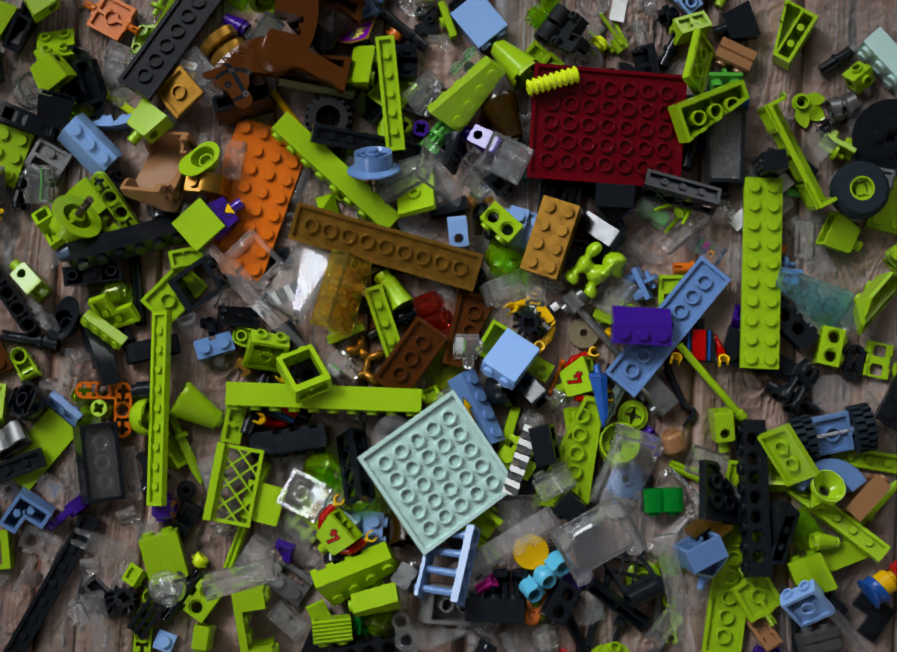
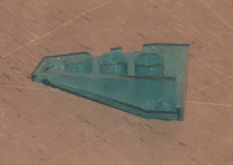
M785 267L780 268L775 284L789 299L794 300L799 305V308L811 317L810 319L822 326L834 327L849 312L854 296L853 292Z

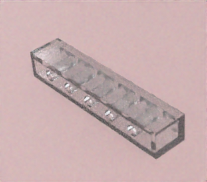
M550 505L478 547L469 586L476 582L475 578L482 575V577H485L493 572L491 568L498 564L501 567L508 563L510 556L515 554L517 557L526 552L525 547L532 544L534 547L543 541L542 537L546 534L552 536L559 532L558 527L561 526V523ZM459 560L448 566L449 569H456Z

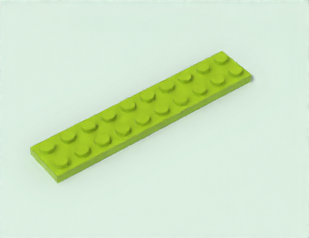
M744 177L740 369L779 370L783 178Z
M727 459L725 478L737 488L739 483L736 473L738 461ZM752 475L749 476V480L751 483L754 482V478ZM751 494V495H750V499H751V501L754 503L755 498H754V496ZM752 514L751 519L755 523L756 518L755 515ZM731 525L733 529L721 538L729 557L720 571L710 580L701 652L742 651L746 616L730 588L740 583L743 579L737 570L742 562L739 525ZM753 533V534H752V539H753L754 542H756L757 537H756V535Z

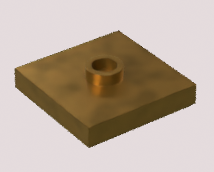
M181 65L169 75L156 93L157 97L178 120L206 94Z

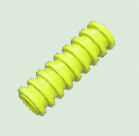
M572 66L571 69L569 67L566 70L561 69L560 72L555 71L554 74L552 72L549 75L544 74L543 77L538 76L537 79H527L525 85L528 94L533 96L534 93L538 95L539 92L544 93L545 90L550 91L551 88L555 90L556 87L562 88V85L568 86V83L571 85L574 82L579 83L580 76L577 67Z

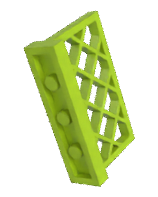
M217 442L203 520L250 528L265 450ZM230 448L237 449L242 457L232 462L229 458ZM252 452L259 453V461L251 466L246 456ZM244 459L250 468L240 474L235 464ZM233 467L238 476L229 482L225 477V471ZM252 470L255 475V481L247 485L242 476ZM240 478L246 487L236 493L231 483ZM229 486L234 496L225 501L221 496V491ZM248 489L252 497L251 501L244 505L238 495ZM236 497L242 507L232 512L227 503ZM225 505L230 515L225 519L216 518L218 509ZM244 509L248 514L247 523L239 522L235 514Z

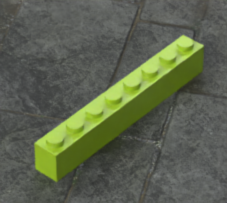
M288 111L271 128V136L278 143L282 142L287 146L286 150L291 155L298 156L301 159L300 163L307 169L311 168L315 172V177L321 182L325 181L329 185L328 188L335 195L339 194L344 198L343 202L348 207L355 208L358 211L357 215L362 220L367 219L369 222L390 228L399 218L398 212L380 195L372 192V188L362 179L349 176L347 174L349 167L325 145L310 143L311 132Z

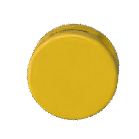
M536 534L521 536L513 546V557L516 563L527 570H535L539 565L545 564L544 560L549 555L547 542Z

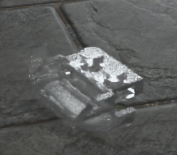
M291 509L278 522L277 527L259 523L266 539L276 545L278 539L296 545L293 560L297 564L318 568L323 562L322 557L310 547L317 538L316 533L318 530Z

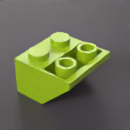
M354 46L347 87L369 92L371 86L374 87L376 80L374 68H378L376 46Z

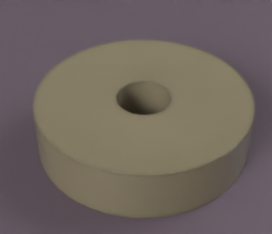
M582 318L573 321L569 327V340L577 348H589L598 340V336ZM581 330H585L587 332V335L585 337L580 335Z

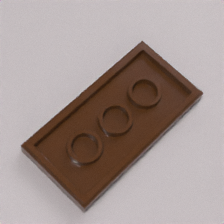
M417 315L373 376V379L386 388L413 389L449 337Z

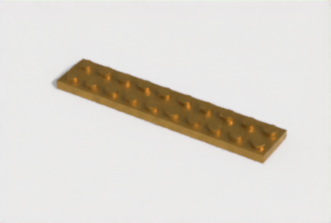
M302 202L297 203L288 239L472 292L484 255Z

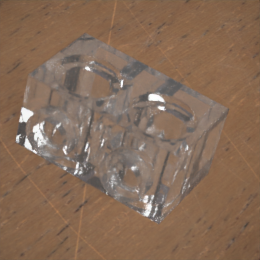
M27 524L18 546L22 547L21 551L29 555L35 553L40 556V560L50 563V561H55L66 539L45 529H40L34 524ZM31 535H34L37 539L34 546L29 543ZM48 543L54 546V551L51 554L46 551Z

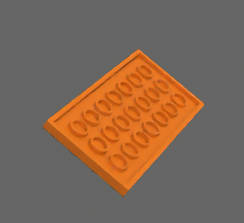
M245 119L237 123L219 173L230 180L228 198L226 199L230 204L239 198L245 208L236 213L241 222L221 242L213 238L206 247L208 255L214 257L218 262L219 269L262 283L268 261L271 259L303 165L300 163L301 159L298 156H293L286 150L287 146L282 142L278 143L271 136L272 126ZM211 197L209 203L212 202V201H215V200H217V199H219V198H212V197Z

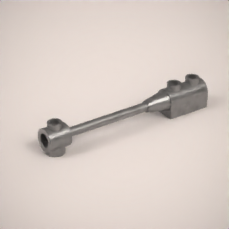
M580 288L572 289L560 300L561 310L566 315L568 313L573 315L577 312L617 358L621 350L616 345L610 344V338L583 308L586 304L585 301L588 300L587 296ZM655 373L636 395L642 402L646 400L651 405L648 409L655 417L658 414L662 417L679 402Z

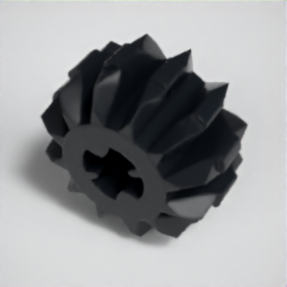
M524 307V315L517 311V315L520 318L513 317V321L519 324L512 326L513 329H520L517 331L518 335L523 332V338L526 339L527 334H529L531 340L534 339L533 333L537 336L541 335L538 329H545V326L539 324L545 322V318L538 319L541 312L539 311L534 315L535 308L533 307L530 313H528L527 307ZM524 320H532V325L534 326L532 328L530 326L526 328L524 326L526 323L524 322Z
M123 584L121 588L115 585L114 590L110 589L108 591L109 596L106 597L105 601L109 604L106 608L113 609L112 615L118 612L119 618H122L123 614L128 617L131 615V611H136L139 599L136 598L138 592L132 593L133 587L126 589V584Z

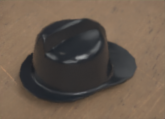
M64 297L57 305L48 324V333L52 339L61 340L72 337L78 332L80 327L78 319L79 303L75 297Z

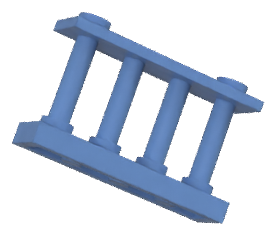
M467 524L466 530H458L450 536L463 539L462 549L454 550L435 547L426 555H423L418 579L414 584V596L421 600H425L426 593L450 597V602L464 607L481 533L477 526ZM435 555L459 559L456 569L432 565ZM430 574L454 577L453 587L449 589L428 585Z

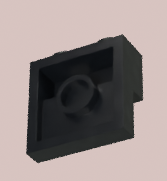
M411 42L395 44L399 82L417 81V44H412Z

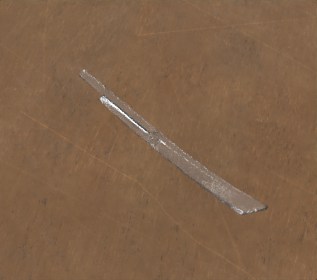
M187 202L183 204L180 215L190 207ZM212 240L200 250L204 256L210 255L216 259L218 268L228 277L230 286L276 333L284 332L287 336H290V339L298 348L306 346L298 335L233 267Z

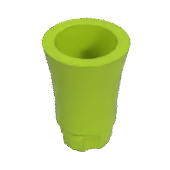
M389 268L379 272L374 277L377 284L382 283L392 314L404 309L413 302L414 299L404 289Z

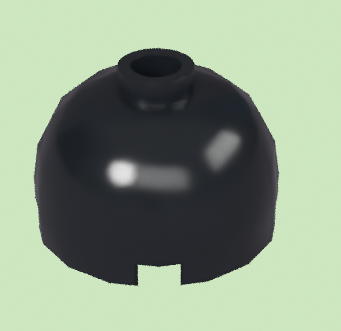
M487 377L483 389L493 406L503 408L516 404L515 388L513 390L504 388L492 377Z
M30 381L21 382L23 385L19 388L15 387L9 396L7 403L11 411L9 414L24 421L34 420L45 409L46 395L38 385Z

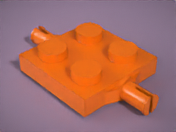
M88 0L84 1L83 7L91 10V16L86 25L100 34L120 43L128 31L139 35L138 32H141V28L132 24L138 13L136 8L120 0H100L96 4Z

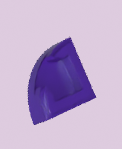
M278 539L276 541V550L283 557L282 560L290 565L293 562L296 545Z

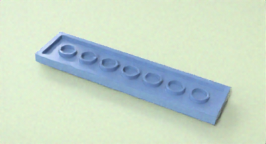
M701 255L658 307L671 310L673 326L672 346L663 348L627 345L604 374H607L612 381L635 398L731 279Z

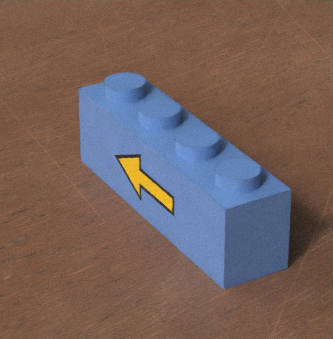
M475 369L461 372L447 381L450 389L455 391L490 445L493 447L505 440Z

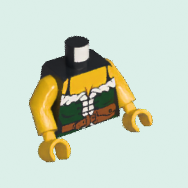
M521 299L504 305L503 308L508 307L510 309L507 316L513 314V317L520 318L517 315V311L524 315V307H527L528 313H530L532 307L535 308L534 315L539 311L541 312L538 319L545 318V322L539 324L545 326V329H538L541 335L537 336L533 333L534 339H530L535 346L540 348V354L553 339L557 322L553 315L561 310L560 306L555 300L545 306L541 300L537 301L535 299ZM524 320V322H526L524 325L526 328L528 326H530L531 328L534 326L532 325V320Z

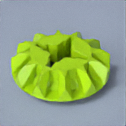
M629 400L620 406L617 412L618 421L628 423L637 431L647 423L648 411L641 402ZM635 408V414L641 418H634L630 424V417L625 415V413H631Z

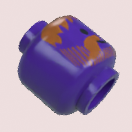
M167 493V506H152V516L158 522H171L177 516L178 501L172 498V494Z

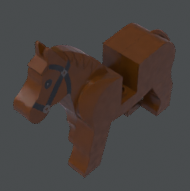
M276 0L274 18L299 24L297 35L270 28L265 36L250 39L228 52L221 58L213 70L204 72L202 77L213 81L215 89L227 93L235 108L240 111H247L252 107L253 98L248 91L249 78L251 76L279 78L303 72L319 82L329 84L337 93L343 94L352 57L316 54L310 50L316 32L318 11L332 10L339 12L349 18L354 24L359 25L365 0Z

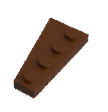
M459 290L448 334L449 339L446 342L441 364L461 368L467 356H453V343H456V337H463L465 339L466 351L464 354H468L497 299Z

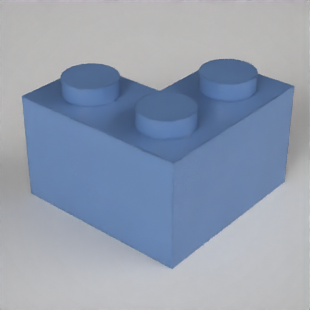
M23 486L0 519V526L15 534L26 519L42 529L56 507Z

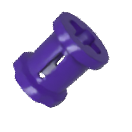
M415 121L412 129L414 138L423 140L429 133V125L426 121ZM417 128H424V133L418 132Z

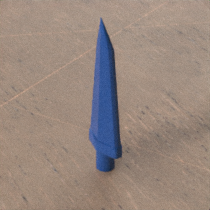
M600 364L593 365L594 373H589L588 375L603 427L608 418L607 374L601 373Z

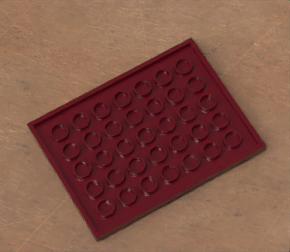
M535 63L534 78L537 79L538 76L543 77L544 74L549 75L551 72L554 74L555 71L560 72L561 69L566 70L568 67L571 69L572 66ZM575 66L580 76L579 83L574 82L572 85L568 83V86L562 85V88L556 87L555 90L551 88L550 91L545 90L544 93L533 94L526 178L594 184H626L642 187L648 168L681 177L683 143L678 141L667 107L686 100L687 84L682 79V75Z

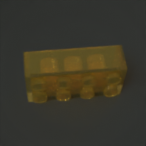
M332 249L310 324L331 333L350 337L372 263L350 252Z

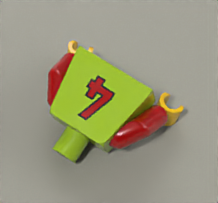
M592 346L589 348V352L584 351L569 358L564 369L559 374L562 382L555 385L558 395L561 396L566 393L568 398H574L577 402H582L585 395L594 396L588 374L594 373L593 360H597L600 357V353L591 354L597 351V347ZM607 390V394H613V391ZM608 399V403L614 401V399Z
M336 494L333 497V503L329 504L319 515V530L316 533V537L321 542L317 548L322 554H326L328 551L332 555L337 553L341 555L355 554L367 546L366 543L374 542L378 538L377 536L371 540L368 537V534L374 530L368 531L366 537L362 538L364 534L340 507L337 508V506L345 505V499L341 503L337 502L341 494Z

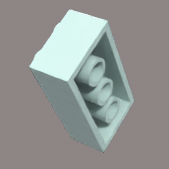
M879 27L860 44L855 52L860 61L869 64L873 68V74L882 80L884 87L891 90L897 99V44Z

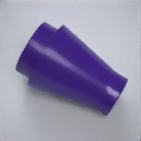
M228 13L222 19L223 24L233 25L238 32V37H246L251 30V24L246 19Z

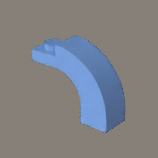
M831 458L814 462L819 471L831 470L840 475L845 483L846 493L853 492L867 481L856 467L846 461ZM812 478L796 483L793 486L797 491H802L810 486Z

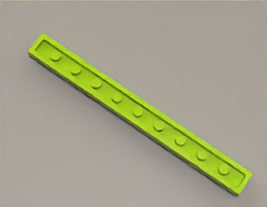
M172 311L152 312L146 506H167Z

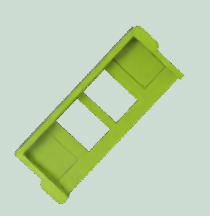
M781 92L779 93L780 98L756 109L778 149L786 148L788 169L807 210H818L838 199L836 196L825 198L778 106V103L787 99L786 93Z

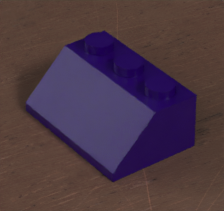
M612 306L610 344L671 347L673 328L671 310L664 308Z

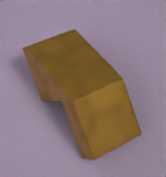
M698 518L683 530L687 536L694 539L707 529L719 534L722 538L733 527L729 524Z

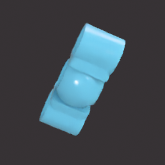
M555 550L551 552L547 559L544 560L546 564L535 568L533 577L529 574L527 578L520 582L519 590L530 603L538 602L543 594L546 593L544 589H549L555 585L557 576L561 579L563 575H566L571 570V563L561 551Z

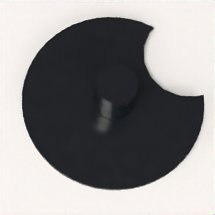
M897 99L877 101L868 106L858 116L852 131V145L857 148L855 154L860 161L871 162L881 168L897 170Z

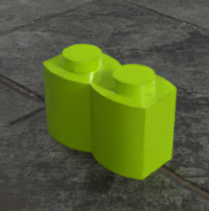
M200 622L194 624L190 647L194 649V652H208L210 649H213L216 625L201 624Z

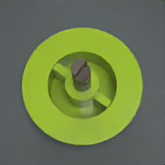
M72 195L57 197L52 204L53 216L49 225L50 229L64 239L66 244L84 238L96 237L102 229V221L97 211L91 206L94 199L87 196L83 200Z

